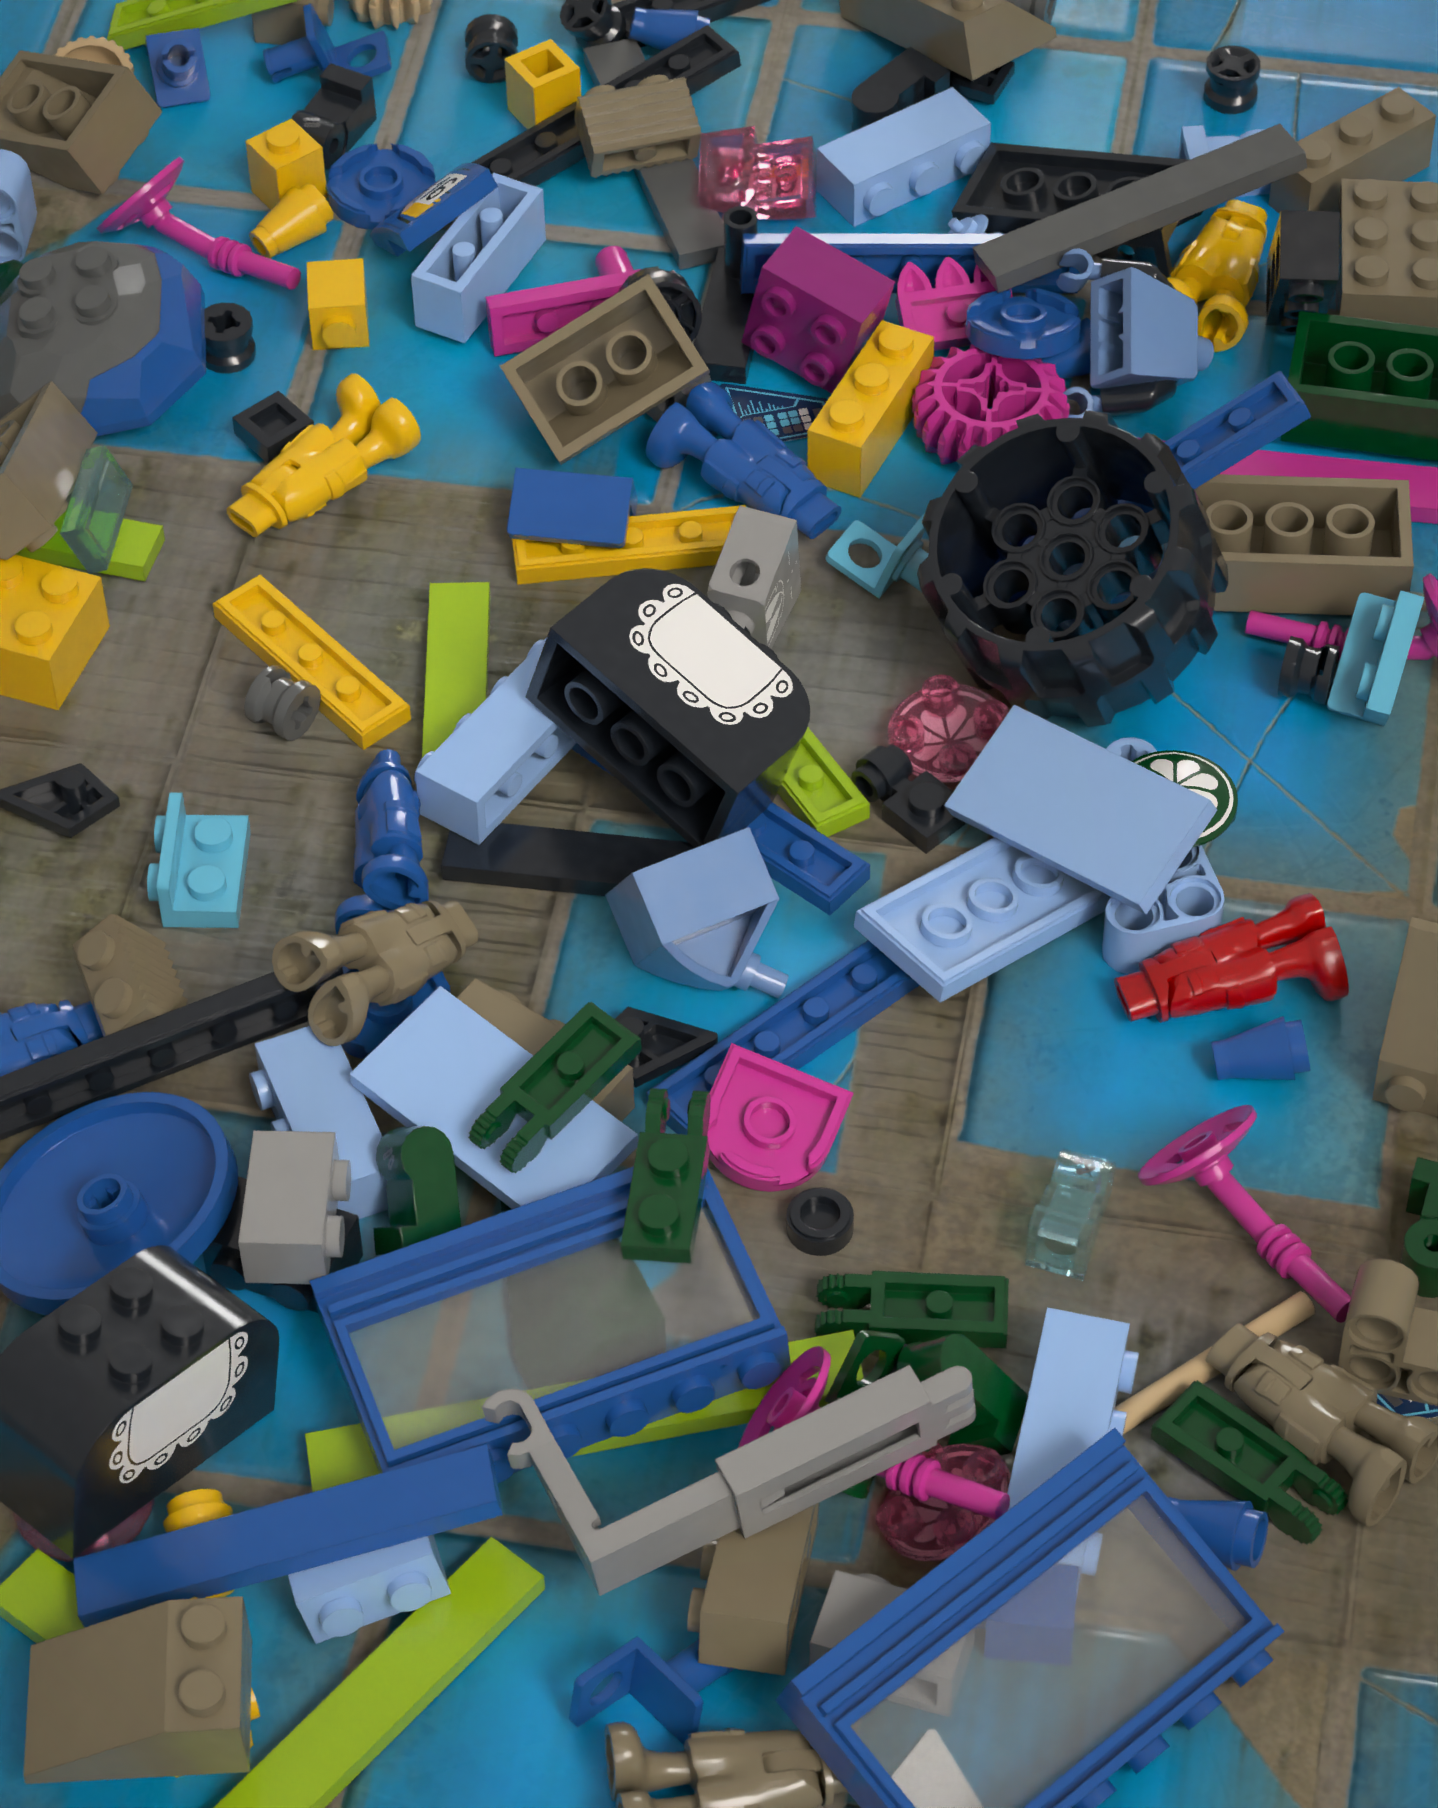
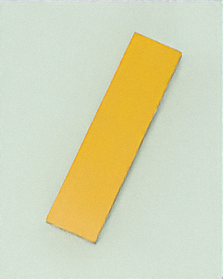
M739 506L629 516L626 543L622 548L512 539L517 585L612 576L629 570L643 568L673 570L716 565Z
M261 574L213 603L215 618L268 666L276 665L283 668L286 672L290 673L292 680L295 682L303 680L317 686L321 695L319 711L362 750L370 747L411 720L410 705Z

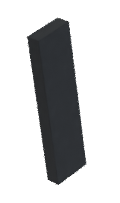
M500 823L480 845L450 830L441 864L442 879L605 896L632 872L694 849V847L688 842Z

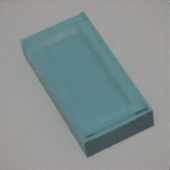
M105 445L86 449L60 531L61 536L89 574L108 569L133 488V484Z

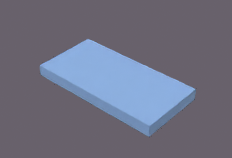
M1013 705L944 805L952 816L1144 914L1148 913L1217 812L1210 799L1016 705Z
M994 837L857 910L854 928L941 1003L1103 913L1111 896Z
M442 986L438 987L349 1073L353 1087L405 1127L429 1126L444 1132L451 1142L455 1165L511 1209L610 1175L638 1145V1134L593 1100L552 1140L547 1138L540 1153L532 1161H529L521 1171H517V1173H511L499 1161L506 1144L527 1123L521 1116L516 1114L509 1129L500 1138L498 1137L490 1147L480 1149L472 1143L468 1137L475 1120L501 1094L500 1088L533 1055Z

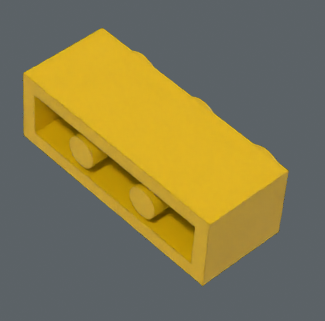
M881 320L807 430V467L816 479L820 480L826 487L861 498L914 417L912 398L920 381L921 371L929 369L934 357L933 336Z

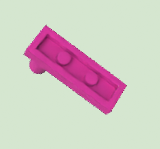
M608 246L602 249L595 259V265L600 275L598 277L486 296L490 345L494 356L525 351L617 294L627 278L641 269H633L629 257L623 248Z

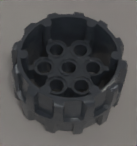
M1085 410L1083 418L1044 420L1037 413L1016 420L1018 428L1005 433L984 447L973 445L957 460L960 470L955 474L943 495L929 501L922 520V525L929 536V555L919 565L917 572L919 585L922 593L938 617L949 643L978 687L986 690L997 688L1003 693L1012 707L1016 705L1045 720L1051 716L1075 719L1081 718L1087 727L1111 724L1115 714L1137 706L1150 698L1156 705L1175 692L1173 681L1191 663L1197 652L1204 655L1209 652L1218 636L1212 620L1216 593L1226 591L1229 584L1228 566L1216 542L1210 526V520L1201 500L1181 471L1169 446L1160 438L1146 433L1141 439H1138L1131 433L1118 428L1110 413ZM1118 500L1136 502L1148 506L1153 510L1145 513L1140 507L1134 504H1118ZM1091 508L1081 518L1071 519L1081 509ZM1035 535L1030 543L1018 547L1017 544L1023 538ZM1139 536L1130 546L1119 547L1121 542L1128 537ZM1168 542L1162 563L1155 577L1152 579L1148 575L1154 572L1160 564L1163 554L1162 545ZM1083 563L1078 571L1073 574L1063 575L1070 566ZM1027 591L1020 600L1007 603L1017 592ZM1131 592L1125 601L1118 604H1110L1118 594ZM1075 619V622L1066 630L1055 632L1060 623ZM1003 624L1008 631L1014 634H1026V642L998 636L993 628Z

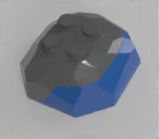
M100 241L77 242L46 252L40 257L33 258L24 263L20 268L19 275L0 296V419L52 380L98 433L97 436L150 426L206 374L205 294L201 284L182 263L155 247Z

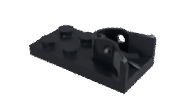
M990 143L951 212L953 218L956 217L959 221L966 217L983 214L988 218V226L985 233L1000 232L1006 234L1189 159ZM1203 211L1099 252L1096 255L1101 259L1113 258L1150 262L1156 265L1163 275L1168 278L1172 271L1168 241L1177 226L1199 217ZM1127 245L1131 247L1134 254H1125L1120 246Z

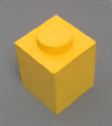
M552 39L505 58L508 110L527 130L576 102L577 97L581 96L580 67Z
M292 118L245 141L251 191L270 210L291 187L301 188L306 183L317 188L325 199L328 198L322 146Z
M363 258L306 262L308 312L313 350L369 347L368 304Z

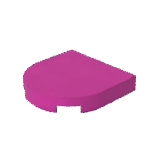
M731 1043L709 1093L711 1101L707 1135L710 1149L709 1158L727 1178L750 1189L774 1192L797 1187L811 1179L824 1165L854 1093Z

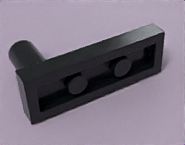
M746 206L732 207L724 214V247H718L702 309V323L693 344L710 371L711 381L746 384L754 349L741 343L755 294L741 293L740 289L743 234H758V215L752 208Z

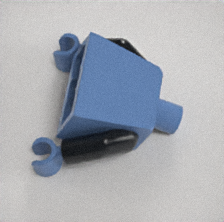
M1080 248L1071 249L1064 254L1059 265L1074 267L1080 274H1073L1071 272L1060 274L1056 283L1061 290L1075 293L1080 291L1088 280H1094L1091 281L1090 387L1100 389V395L1092 396L1082 387L1067 389L1063 394L1067 395V399L1076 401L1081 409L1080 415L1071 414L1068 418H1083L1085 410L1103 411L1110 413L1111 416L1147 412L1172 398L1176 393L1178 385L1193 381L1198 371L1205 370L1211 364L1214 356V346L1210 339L1198 335V307L1194 299L1177 291L1156 265L1145 261L1103 258L1102 263H1094L1091 255Z

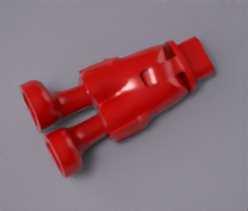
M1311 893L1292 898L1287 902L1282 911L1259 923L1254 924L1250 918L1244 919V917H1241L1216 928L1209 929L1198 937L1194 936L1172 943L1170 948L1160 952L1153 958H1147L1139 962L1138 972L1114 979L1118 998L1130 1022L1155 1015L1161 1023L1169 1020V1013L1172 1018H1180L1227 1008V1010L1241 1009L1244 1006L1273 1000L1277 993V981L1296 977L1308 978L1316 993L1327 1001L1344 998L1349 993L1347 970L1337 936L1332 926L1326 927L1323 908L1319 900ZM1286 945L1269 953L1267 951L1268 948Z

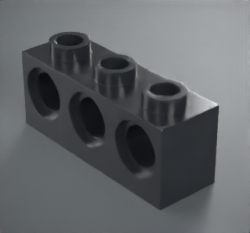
M1281 210L1267 258L1265 325L1279 326L1280 332L1296 334L1299 311L1327 314L1339 280L1340 212Z

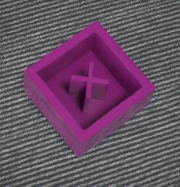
M795 226L761 269L741 343L754 349L761 356L769 358L805 378L809 383L819 386L832 394L881 320L884 319L895 281Z

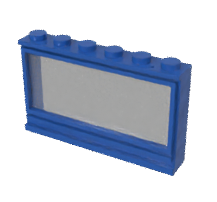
M633 1166L310 1280L320 1321L379 1474L485 1444L488 1445L494 1459L497 1483H501L512 1476L513 1473L523 1470L511 1468L507 1453L512 1443L523 1442L530 1436L531 1431L525 1420L519 1415H509L504 1417L499 1424L486 1421L482 1409L484 1402L491 1395L505 1389L522 1390L533 1398L555 1441L567 1459L586 1446L614 1436L626 1437L633 1435L652 1422L680 1412H696L718 1398L746 1388H762L775 1381L791 1364L787 1332L779 1322L708 1167L692 1264L624 1260L622 1258L621 1240Z
M1114 1427L792 1679L775 1701L861 1808H1096L1117 1791L1108 1779L1126 1763L1137 1774L1170 1747L1161 1735L1178 1720L1189 1731L1222 1704L1213 1691L1226 1680L1232 1677L1241 1688L1269 1665L1274 1659L1265 1648L1285 1631L1278 1623L1275 1625L1271 1623L1124 1446L1126 1440Z

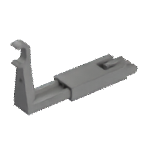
M908 1365L715 1459L718 1472L599 1529L598 1526L601 1525L600 1517L555 1441L533 1398L522 1390L505 1389L491 1395L482 1406L485 1419L489 1422L499 1424L504 1417L509 1415H519L525 1420L531 1434L525 1441L511 1444L507 1453L510 1466L513 1469L534 1467L600 1596L738 1528L746 1539L936 1446L937 1440L971 1424L976 1417L972 1375L968 1369L962 1366H954L920 1382L911 1366Z

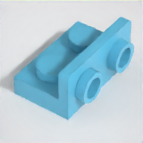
M1400 590L1396 601L1366 592L1359 595L1328 698L1327 708L1330 711L1378 725H1386L1392 711L1425 597Z
M169 793L166 815H157L155 819L154 844L156 853H161L159 863L149 864L147 875L149 901L159 902L163 927L239 928L251 834L248 815H186L183 793Z

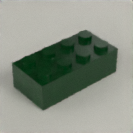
M1299 311L1288 381L1304 401L1312 417L1281 435L1280 441L1438 461V328Z

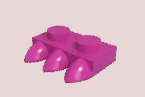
M946 257L938 269L935 288H932L925 273L914 263L908 262L903 268L897 284L895 304L899 325L933 336L934 351L950 349L951 346L956 348L970 346L971 343L965 334L968 306L981 295L996 289L977 264L974 271V283H971L964 269L955 260Z

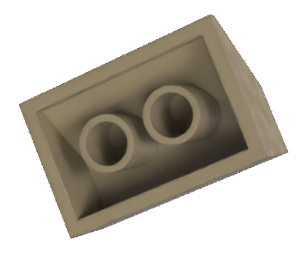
M649 274L500 365V368L560 465L710 373L705 362Z

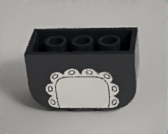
M647 568L629 570L616 575L550 627L525 696L694 848L745 829L771 805L810 721V703L802 683L778 659L771 648L754 639L732 619L724 607L713 603L687 580L667 571Z
M157 1245L138 1252L25 1330L0 1355V1502L72 1559L274 1410L279 1355V1332L277 1327L171 1247Z

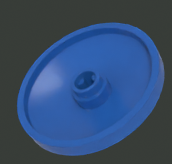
M139 1092L109 1097L80 1107L52 1122L35 1134L0 1170V1290L3 1294L26 1310L48 1315L123 1262L149 1247L157 1245L169 1246L191 1263H194L208 1248L224 1225L231 1211L238 1185L236 1156L216 1119L202 1106L187 1098L160 1092Z

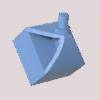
M750 827L632 872L605 895L636 967L672 982L701 989L723 991L735 986L746 991L751 986L776 998H779L783 993L789 975L760 963L761 956L753 952L779 901V896Z

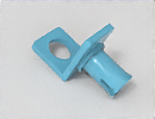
M924 514L898 546L892 544L861 521L855 520L828 551L825 560L877 598L883 595L893 581L897 582L901 578L922 592L917 572L919 565L929 555V553L922 549L924 543L920 541L925 532L922 525ZM853 544H866L877 552L880 564L873 568L860 567L851 560L848 548Z

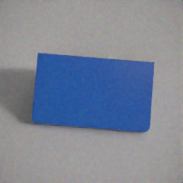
M515 468L507 524L508 535L512 539L622 548L626 543L629 516H636L638 498L633 478Z

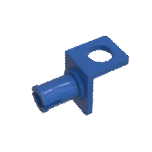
M311 3L303 6L306 36L271 49L263 50L266 67L275 83L317 66L320 70H325L330 63L369 77L387 72L392 68L388 38L384 31H379L335 47ZM366 50L377 51L376 56L370 63L361 67L350 66L351 61L357 54Z
M199 28L146 35L145 49L146 55H149L157 105L160 108H168L209 101L210 89Z
M637 1636L576 1678L569 1720L576 1727H579L630 1693L684 1745L685 1740L688 1739V1734L698 1732L703 1699L698 1693L720 1677L731 1673L734 1668L698 1663L699 1638L669 1660L664 1661ZM614 1673L608 1685L596 1696L590 1698L598 1684L608 1675Z

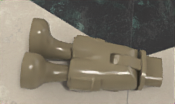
M428 900L418 904L408 903L403 907L388 912L386 910L370 911L340 924L341 927L337 936H329L313 931H297L276 943L272 955V965L278 981L286 989L294 992H300L320 984L343 966L348 969L359 970L358 972L342 974L327 981L316 992L309 1005L308 1021L314 1035L328 1046H339L354 1040L359 1035L364 1026L370 1002L378 1003L379 1006L396 1004L409 996L415 995L426 984L427 980L442 972L451 964L459 961L465 955L466 948L477 943L479 935L475 925L457 901L450 900L440 904L437 901Z
M1237 1323L1211 1347L1207 1354L1206 1362L1226 1376V1388L1231 1392H1235L1253 1412L1274 1428L1276 1434L1308 1457L1307 1460L1314 1465L1318 1463L1325 1465L1334 1458L1346 1469L1352 1478L1348 1499L1349 1510L1355 1519L1368 1527L1377 1524L1391 1509L1400 1493L1404 1478L1412 1484L1419 1482L1438 1460L1437 1423L1421 1416H1404L1377 1404V1390L1375 1387L1348 1373L1347 1370L1339 1366L1324 1363V1359L1309 1351L1303 1345L1296 1346L1282 1340L1277 1342V1336L1269 1332L1259 1337L1242 1324ZM1362 1430L1365 1431L1374 1439H1376L1380 1444L1373 1443L1372 1441L1359 1435V1433Z
M614 1722L605 1726L608 1782L611 1800L616 1801L615 1808H816L820 1805L822 1807L833 1805L834 1794L848 1793L799 1730L745 1732L744 1729L727 1727L724 1730L700 1731L688 1734V1739L684 1743V1751L658 1752L646 1749L642 1745L636 1729L627 1722ZM687 1784L695 1791L692 1795L665 1799L651 1798L648 1794L649 1792Z

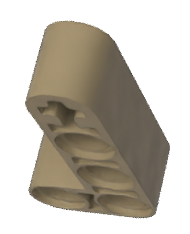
M1384 1259L1370 1260L1363 1263L1357 1270L1343 1331L1338 1366L1375 1387L1378 1394L1438 1406V1312L1415 1307L1419 1287L1418 1277L1405 1265Z

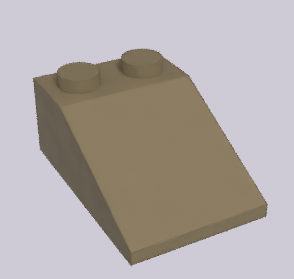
M20 50L0 77V149L12 151L21 156L27 163L29 170L66 188L104 194L108 187L118 179L121 169L136 148L147 138L150 128L163 111L128 67Z
M1412 917L1379 1056L1372 1100L1390 1104L1403 1111H1416L1438 1117V923Z
M243 1596L167 1600L31 1645L23 1774L25 1784L250 1772L252 1637Z

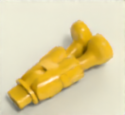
M1236 199L1229 200L1224 207L1216 209L1196 239L1181 252L1170 273L1171 277L1167 278L1177 291L1194 299L1196 305L1198 302L1208 299L1198 316V335L1211 340L1214 352L1234 347L1247 330L1249 321L1245 307L1250 301L1259 281L1258 264L1267 236L1265 224L1267 220L1266 211L1259 206Z
M358 374L348 375L338 384L336 389L337 405L341 413L337 423L331 429L322 423L311 424L291 442H288L277 457L263 467L250 482L245 483L241 487L242 497L226 509L230 520L251 536L258 537L271 526L281 529L288 525V521L293 522L311 517L315 512L327 505L326 502L329 500H335L365 482L368 478V468L387 459L399 458L420 444V428L411 411L395 398H389L381 404L371 385Z

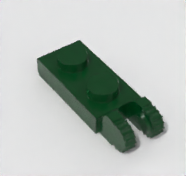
M588 1002L500 1088L501 1094L475 1120L474 1125L471 1126L472 1129L469 1132L470 1136L468 1138L480 1149L490 1147L498 1137L500 1138L509 1129L516 1114H518L527 1123L506 1144L505 1149L502 1150L503 1153L500 1156L501 1160L499 1162L511 1173L521 1171L529 1161H532L540 1153L547 1138L552 1140L642 1051L641 1038L594 1003Z
M651 1088V1091H649L645 1114V1132H640L621 1240V1252L624 1260L692 1264L710 1154L707 1135L711 1101L708 1091H693L687 1111V1135L665 1133L666 1122L670 1116V1099L668 1098L667 1089Z
M872 1271V1275L829 1274V1276H823V1279L818 1281L816 1297H818V1302H822V1306L826 1305L828 1308L833 1307L836 1309H827L825 1312L821 1311V1314L816 1316L814 1333L818 1337L853 1330L856 1337L861 1330L897 1334L905 1340V1344L919 1341L927 1342L950 1334H962L977 1347L1007 1349L1009 1278L990 1275ZM870 1304V1310H859Z
M1198 1380L1197 1382L1194 1381L1152 1425L1151 1439L1239 1500L1251 1501L1253 1509L1266 1512L1277 1529L1286 1535H1291L1294 1540H1298L1301 1544H1312L1323 1529H1321L1322 1524L1319 1522V1518L1314 1515V1512H1311L1308 1507L1302 1506L1301 1502L1286 1493L1292 1485L1295 1486L1303 1500L1314 1507L1317 1506L1320 1511H1324L1327 1515H1338L1348 1503V1495L1345 1493V1489L1340 1486V1483H1337L1334 1478H1330L1326 1472L1309 1462L1306 1455Z

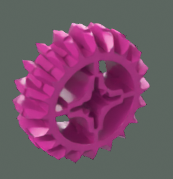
M972 344L969 350L966 351L951 346L946 358L933 357L929 369L921 371L920 381L912 398V412L914 413V427L917 437L922 438L926 452L939 455L941 465L957 462L973 445L984 447L1005 433L1018 428L1016 420L1037 413L1044 420L1068 418L1070 405L1067 403V395L1063 394L1067 390L1065 379L1059 378L1056 373L1055 364L1043 363L1041 358H1004L985 353Z

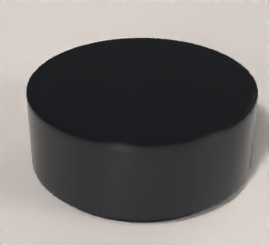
M811 1188L799 1193L791 1200L787 1208L786 1224L788 1238L797 1249L809 1255L826 1256L837 1253L847 1246L853 1236L854 1211L851 1203L844 1195L829 1188Z

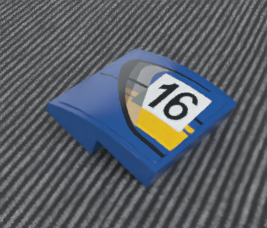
M464 163L379 223L371 231L370 237L375 245L398 257L406 250L410 252L498 188V185L488 168L475 163Z

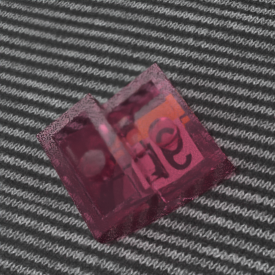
M755 126L701 133L698 192L700 206L722 213L735 206H746L752 208L757 213L758 219L788 220L816 217V151L813 136L759 144Z

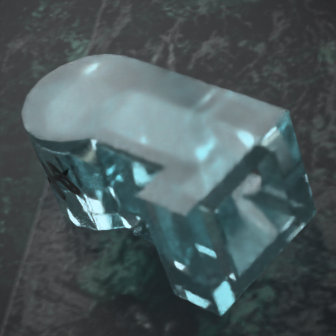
M1062 1148L1057 1158L1050 1184L1046 1185L1040 1204L1035 1205L1028 1224L1025 1265L1084 1281L1110 1199L1116 1169L1115 1162ZM1049 1238L1075 1245L1076 1252L1071 1255L1055 1254L1046 1247L1044 1240Z

